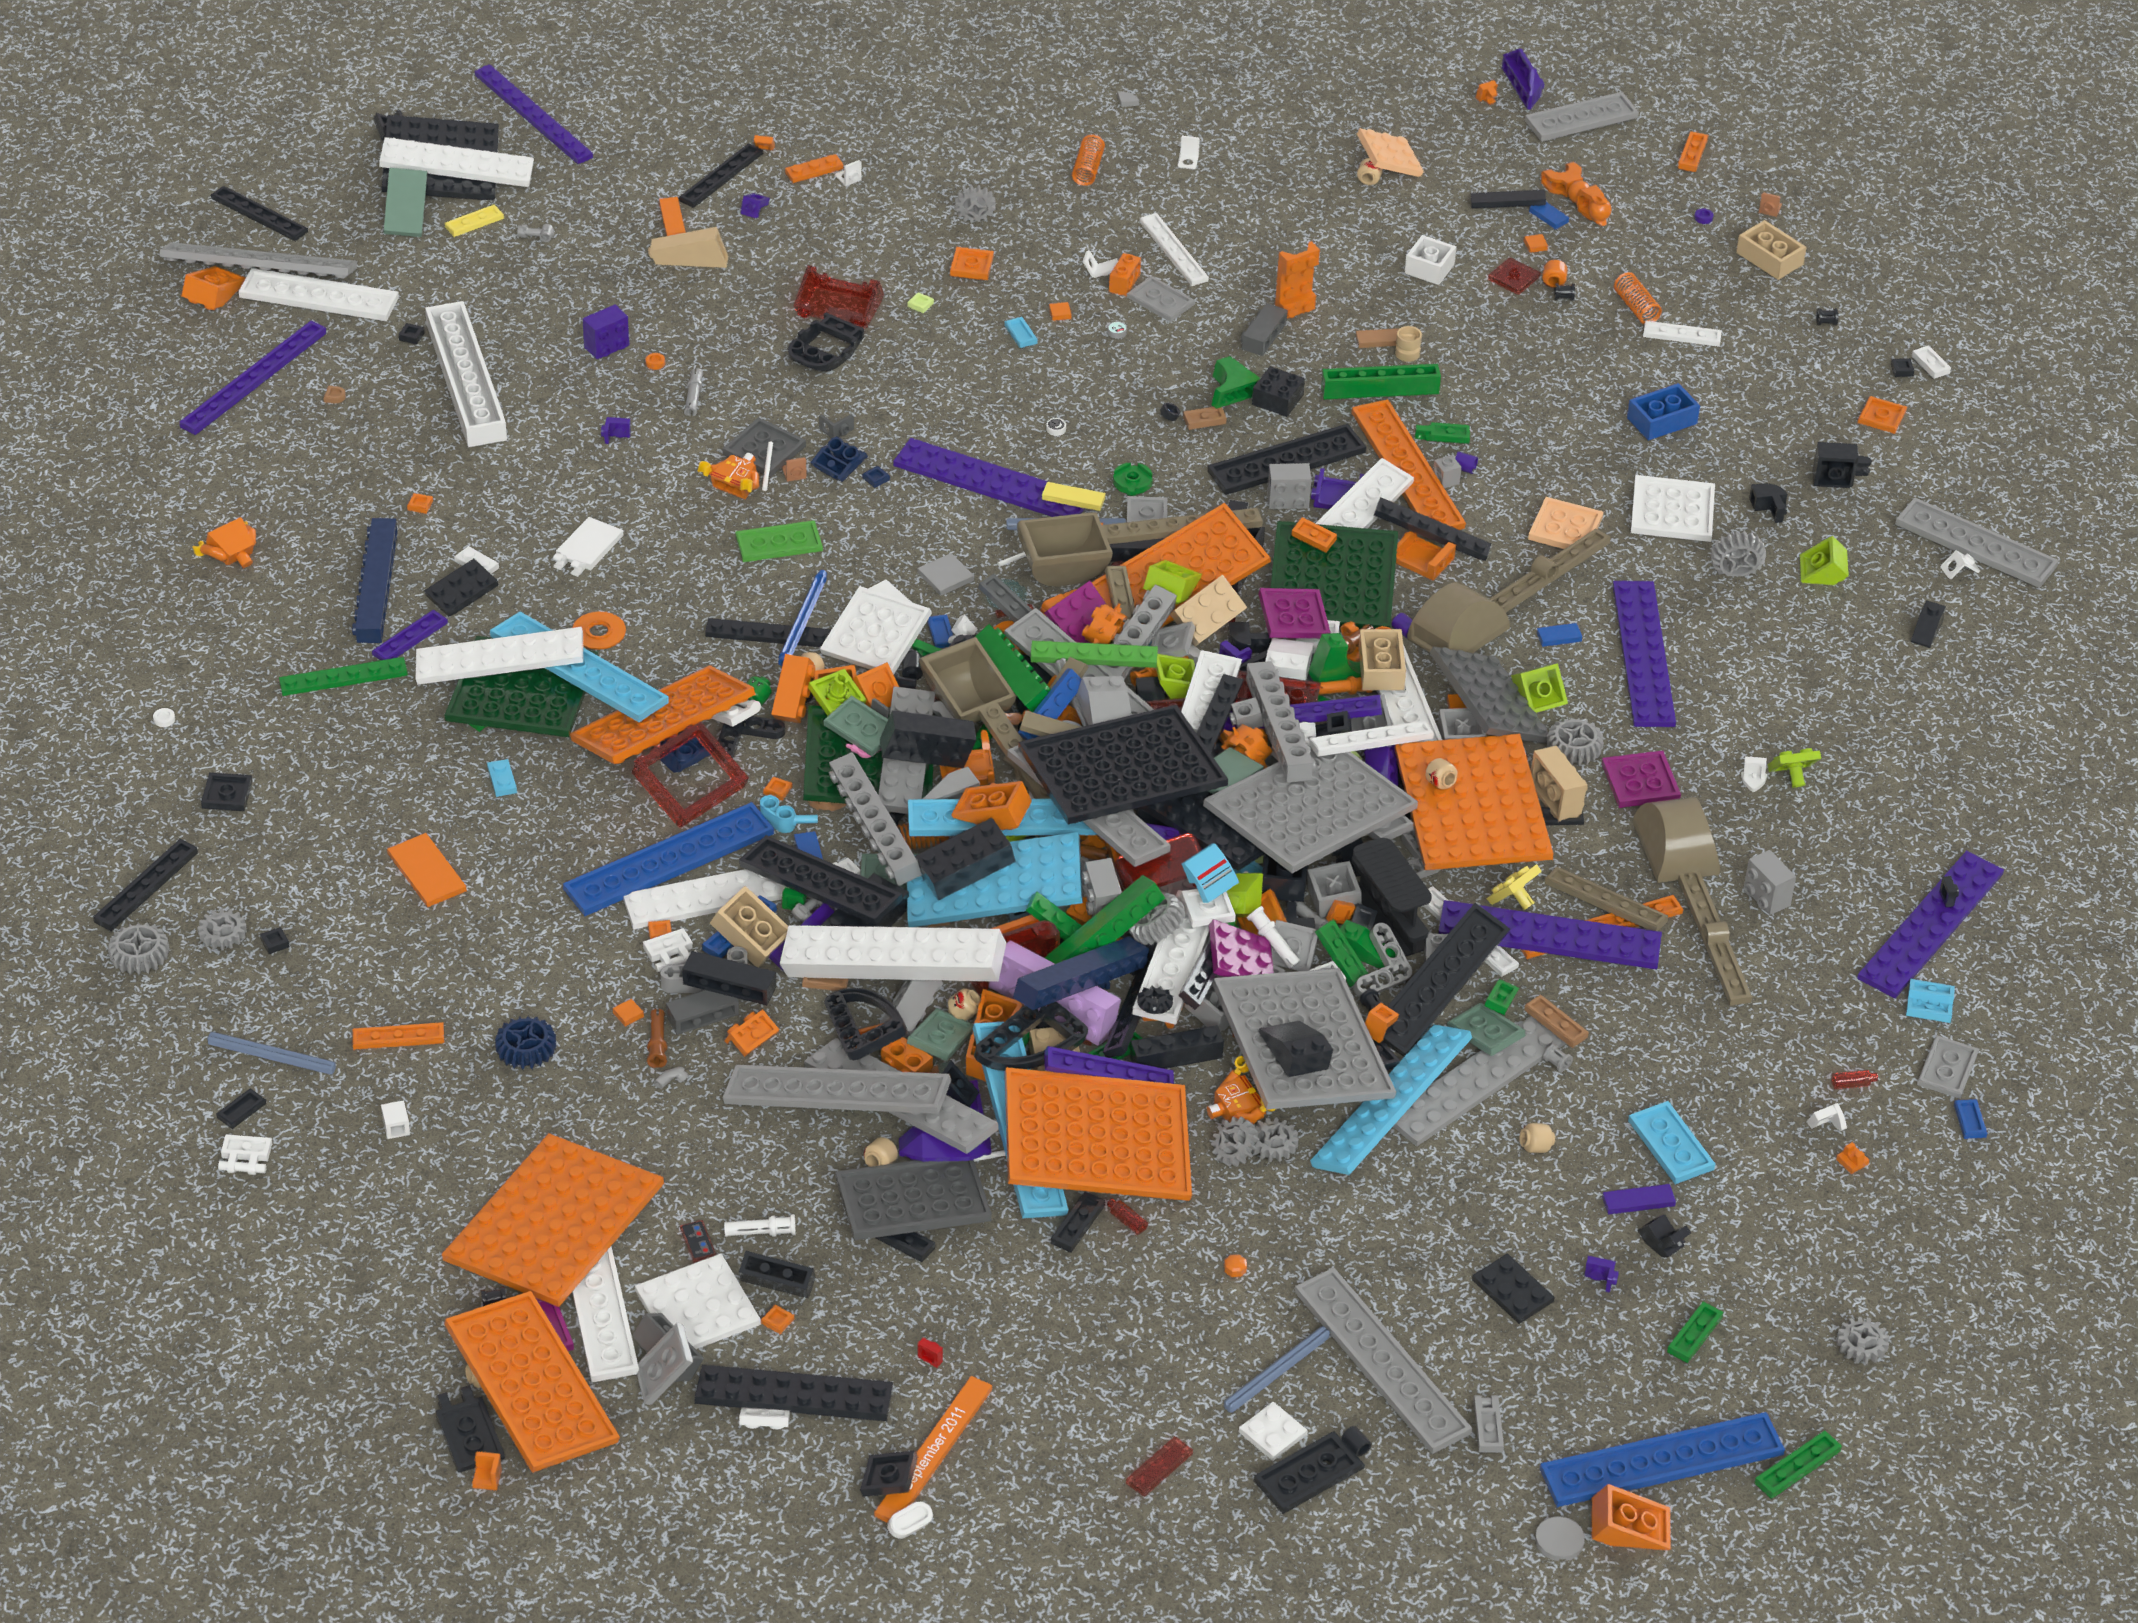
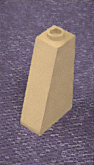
M717 227L652 239L651 247L648 248L649 256L651 259L653 258L656 265L727 268L728 254Z

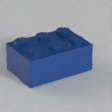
M1677 383L1630 399L1627 418L1649 441L1697 424L1700 405Z

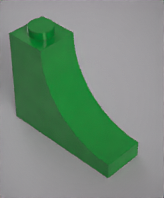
M1231 356L1217 360L1212 377L1221 386L1215 388L1211 405L1218 409L1252 398L1253 387L1260 377Z
M1340 633L1321 635L1308 671L1314 683L1346 680L1349 676L1361 677L1360 662L1347 659L1349 646Z

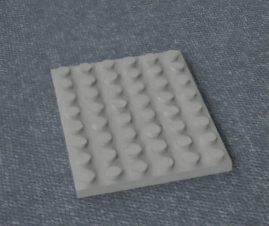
M1310 747V756L1315 759L1316 770L1312 772V780L1287 783L1280 764L1277 762L1205 798L1203 804L1204 807L1284 868L1294 873L1417 809L1418 801L1353 753L1345 752L1317 757Z
M1340 968L1214 978L1212 985L1266 1110L1395 1098L1396 1090ZM1301 1021L1324 1034L1334 1049L1329 1069L1287 1077L1258 1032L1259 1028Z

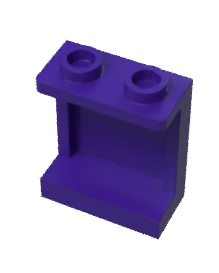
M1321 468L1320 474L1315 475L1314 486L1317 488L1312 489L1311 499L1314 500V507L1331 509L1357 482L1324 477L1325 469ZM1360 474L1359 480H1360L1365 474Z

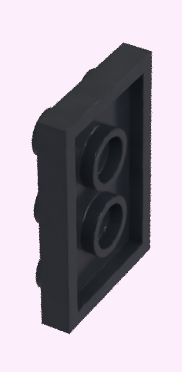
M473 558L424 590V592L438 608L450 617L499 586L497 579Z
M1508 1253L1472 1275V1281L1518 1324L1553 1303L1555 1299L1545 1287Z

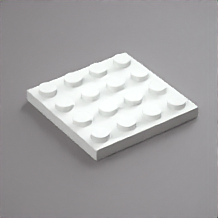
M1635 475L1631 533L1711 542L1715 484Z
M859 586L822 644L820 651L824 655L870 670L888 662L894 675L932 612L930 608Z
M722 1254L635 1285V1291L648 1313H662L673 1325L676 1323L683 1324L687 1340L695 1349L761 1325L760 1317Z

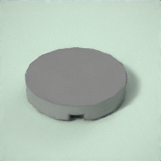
M1558 1516L1541 1522L1536 1529L1535 1537L1538 1550L1545 1557L1555 1561H1559V1559H1566L1568 1561L1577 1557L1583 1550L1585 1539L1582 1528L1575 1521Z

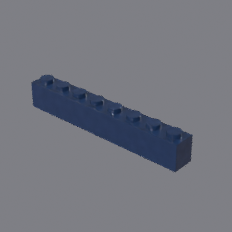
M372 518L371 526L367 527V538L369 540H365V552H367L363 554V566L365 567H361V579L363 581H359V593L361 594L357 595L356 603L358 609H355L354 612L356 623L352 625V634L356 635L357 643H382L398 535L396 518Z
M1128 936L1018 978L1013 998L1032 1010L1041 1008L1144 968L1148 961L1149 948Z

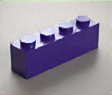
M1395 745L1364 750L1365 763L1398 786V763L1394 751Z

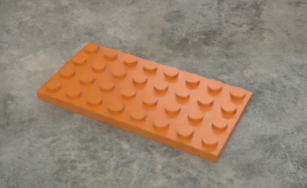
M1223 503L1120 566H1126L1134 607H1136L1138 604H1142L1143 597L1147 592L1143 587L1149 567L1163 560H1168L1202 574L1189 596V600L1221 575L1232 586L1270 563L1271 559L1226 503ZM1103 575L1091 583L1105 603L1112 608L1106 575ZM1186 601L1181 602L1179 604H1175V608L1173 609V611ZM1171 615L1168 616L1161 628L1174 621Z
M709 665L658 690L668 696L669 703L642 721L637 722L617 710L570 734L571 741L613 764H619L632 755L642 753L644 749L650 746L660 744L662 740L674 737L685 729L693 728L703 720L711 719L721 711L729 710L731 706L737 703L747 701L748 698L756 695L754 687Z
M531 1291L445 1319V1327L532 1473L619 1442L620 1436Z

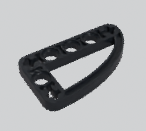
M846 988L829 994L824 1000L844 1051L850 1060L861 1059L902 1038L908 1031L895 1006L885 997L874 991L864 988ZM864 1002L871 1004L886 1013L891 1020L861 1035L847 1003Z
M1057 1001L1041 1007L1039 1011L1038 1009L1032 1010L1024 1006L977 1044L974 1057L980 1064L995 1070L1005 1071L1006 1068L1032 1069L1045 1065V1051L1022 1057H1002L1000 1055L1043 1020L1066 1038V1040L1053 1047L1071 1051L1086 1040L1088 1028ZM1031 1014L1034 1020H1027L1023 1015ZM1055 1016H1062L1066 1021L1058 1022ZM1009 1026H1017L1020 1031L1013 1032L1009 1029ZM1000 1037L1006 1043L999 1044L995 1042L994 1038Z

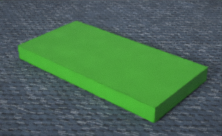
M815 520L735 532L743 562L823 551Z

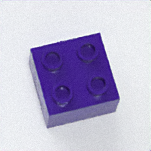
M616 304L582 318L584 348L596 360L629 346L628 316Z

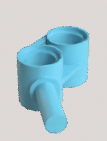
M773 795L764 796L760 800V812L774 829L781 833L792 832L796 824L818 823V815H796L792 807L786 805L779 806V799Z

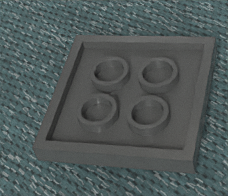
M758 417L724 446L722 451L723 455L727 457L735 455L743 458L746 453H751L756 458L754 462L756 471L764 474L768 442H773L769 477H771L786 464L787 460H791L806 447V440Z

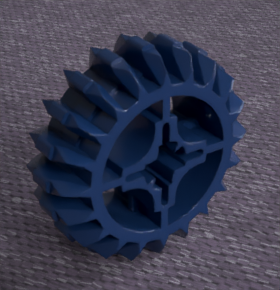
M529 1015L524 1019L519 1016L518 1020L510 1019L509 1023H503L502 1028L498 1029L495 1038V1048L500 1061L504 1060L506 1066L512 1064L514 1069L518 1065L521 1066L522 1070H524L525 1066L533 1069L534 1064L541 1067L542 1061L548 1062L549 1057H553L557 1046L556 1034L551 1025H547L545 1020L540 1021L538 1017L531 1019Z

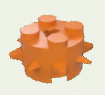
M1120 603L1114 609L1106 604L1095 608L1091 615L1093 621L1082 632L1085 640L1096 644H1110L1117 633L1121 634L1124 625L1123 621L1127 619V616L1120 613L1122 609L1120 608Z
M1242 724L1237 729L1232 727L1233 732L1223 730L1226 740L1221 746L1222 749L1225 750L1231 747L1263 765V769L1267 768L1264 760L1271 755L1272 749L1263 739L1264 734L1259 728L1255 727L1252 729Z

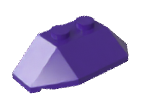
M1522 48L1503 54L1502 70L1527 110H1529L1541 97L1544 82L1537 74L1536 68L1532 66Z
M915 1126L899 1138V1156H907L922 1162L970 1161L983 1155H991L990 1137L968 1154Z

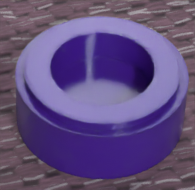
M1705 208L1698 209L1695 212L1694 219L1700 224H1709L1713 221V212Z

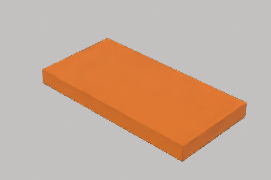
M427 833L387 849L390 858L427 907L467 891L464 882Z

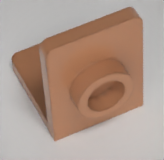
M1762 193L1759 213L1777 217L1782 206L1780 196Z
M804 457L786 461V465L782 467L787 482L806 479V459Z

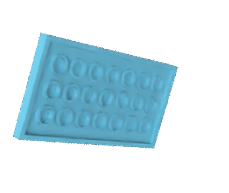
M1074 832L1012 841L1010 844L1016 862L939 901L922 876L908 881L907 914L909 927L1026 911L1030 898L1035 892H1039L1057 907L1083 903L1079 833Z

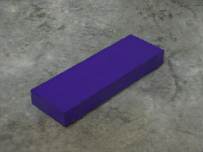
M1670 1184L1608 1191L1602 1194L1608 1215L1674 1207L1676 1204Z

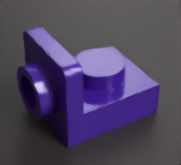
M756 193L744 195L740 213L752 218H758L761 207L769 205L770 198Z
M607 417L605 425L601 427V437H604L605 444H609L610 436L622 438L630 437L631 435L630 418Z
M1227 640L1220 643L1219 654L1242 659L1241 664L1251 659L1252 649L1249 647L1239 651Z
M1588 1256L1584 1276L1596 1281H1607L1605 1292H1610L1611 1285L1617 1284L1619 1271H1614L1616 1261Z

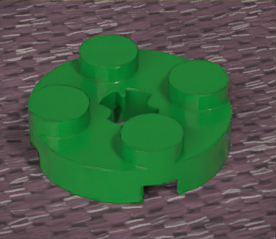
M1124 463L1114 470L1113 484L1115 488L1126 493L1128 496H1136L1148 491L1152 487V471L1143 464L1138 463L1137 466H1131V463Z

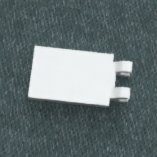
M588 517L556 550L553 559L557 562L554 564V568L561 570L570 562V566L574 567V570L571 572L574 576L578 577L585 569L591 571L623 536V530Z

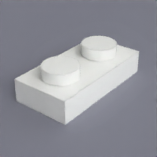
M1929 345L1913 351L1912 358L1933 379L1950 374L1951 367Z
M469 546L455 556V562L462 566L474 558L490 574L499 569L498 562Z
M742 1407L739 1425H745L747 1428L769 1426L772 1429H782L789 1425L790 1411Z

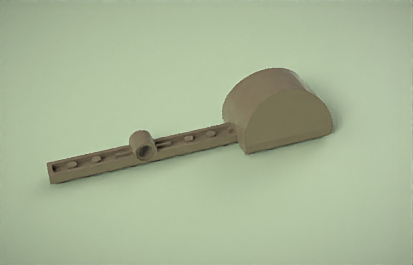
M1257 508L1232 511L1246 529L1262 527L1263 520ZM1092 512L1021 520L1017 524V532L1034 578L1044 585L1060 587L1080 584L1100 574L1109 565L1112 558V550L1109 544L1166 538L1205 514L1101 525L1097 513Z
M1594 529L1550 559L1542 555L1537 557L1532 564L1531 572L1490 599L1461 582H1453L1442 587L1424 603L1414 617L1408 630V640L1427 652H1430L1434 646L1474 653L1510 629V622L1506 612L1610 544V536L1598 529Z
M974 637L921 657L919 663L931 691L935 693V699L945 705L954 719L969 720L974 723L983 721L1014 767L1016 780L1023 781L1024 786L1029 789L1035 799H1051L1038 782L1008 757V749L1019 745V742L1023 741L1004 713L1012 707L1016 695L978 639Z
M1696 797L1643 804L1636 811L1633 817V824L1657 883L1679 881L1729 1005L1751 1003L1752 995L1729 942L1728 925L1726 921H1720L1702 878L1720 875L1721 868L1712 833L1699 800Z

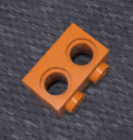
M1126 253L1122 254L1110 274L1109 292L1127 296V293L1132 289L1140 276L1141 257Z
M904 1037L881 1049V1061L901 1072L929 1073L933 1068V1057L925 1051L907 1044V1039Z

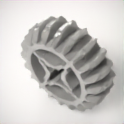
M1736 530V533L1732 535L1728 532L1727 537L1721 536L1720 541H1715V546L1712 547L1711 553L1714 569L1717 570L1719 575L1725 573L1726 576L1756 574V570H1760L1762 564H1765L1766 558L1764 543L1758 536H1754L1752 532L1747 534L1745 530L1742 533H1738Z
M1572 717L1569 720L1562 718L1561 722L1556 721L1549 729L1546 739L1547 748L1557 746L1565 754L1571 765L1577 763L1579 767L1582 762L1586 765L1590 761L1594 762L1596 757L1600 756L1604 745L1603 734L1600 732V728L1595 727V723L1589 724L1588 719L1582 721L1580 718L1573 719Z
M1163 894L1165 899L1129 929L1130 934L1135 940L1143 945L1148 943L1152 945L1156 941L1159 943L1162 939H1167V936L1173 934L1175 929H1179V924L1183 923V918L1186 915L1183 904L1174 894Z
M139 922L134 926L129 924L128 928L121 927L120 932H114V936L110 938L108 945L109 958L115 968H120L122 973L128 971L130 975L134 971L138 975H140L141 971L149 974L150 968L157 971L158 965L163 966L164 960H167L170 950L166 934H164L162 929H158L156 925L150 926L148 922L144 925H140Z

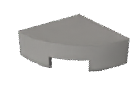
M1118 91L1117 97L1121 107L1139 105V99L1134 94Z

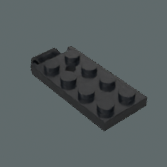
M1357 1426L1349 1427L1343 1433L1342 1438L1333 1431L1254 1475V1482L1279 1511L1284 1514L1364 1469L1365 1465L1358 1457L1365 1455L1370 1450L1372 1443ZM1324 1461H1329V1462H1331V1464H1330V1465H1326V1464H1323V1462H1324Z

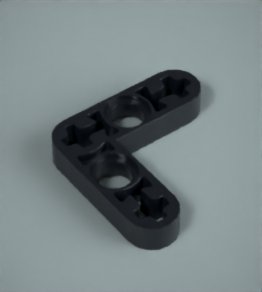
M751 716L735 726L724 723L716 744L715 757L722 762L732 760L742 734L780 739L785 735V724L781 720ZM759 725L760 728L752 729L750 726ZM733 736L735 739L726 740L725 737ZM725 747H728V751H726L725 753H723L724 750H725Z

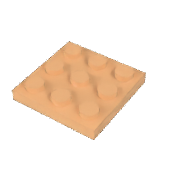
M1359 129L1357 136L1374 167L1417 177L1422 176L1424 171L1420 162L1404 137H1395L1388 133L1382 134L1371 129Z
M1546 497L1529 532L1528 540L1565 549L1594 529H1598L1603 518V511Z

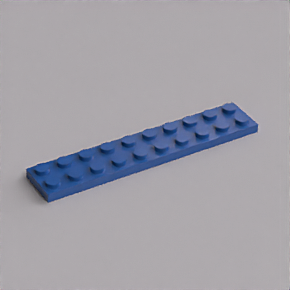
M751 802L563 883V890L582 914L587 916L624 900V896L632 892L654 887L753 844L766 835L771 836L774 834V827Z
M1767 1412L1540 1463V1471L1556 1507L1592 1500V1497L1607 1484L1625 1491H1631L1783 1456L1785 1448Z

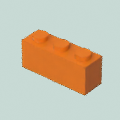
M785 654L771 713L775 719L801 723V719L805 717V701L811 692L808 689L811 677L813 678L815 674V665L810 658Z

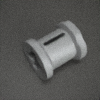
M1552 1044L1546 1049L1543 1060L1546 1062L1550 1061L1562 1073L1572 1064L1573 1056L1570 1054L1566 1055L1559 1049L1557 1044Z

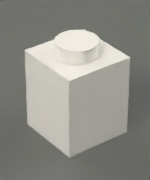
M404 1101L382 1104V1118L387 1139L410 1135L409 1120Z

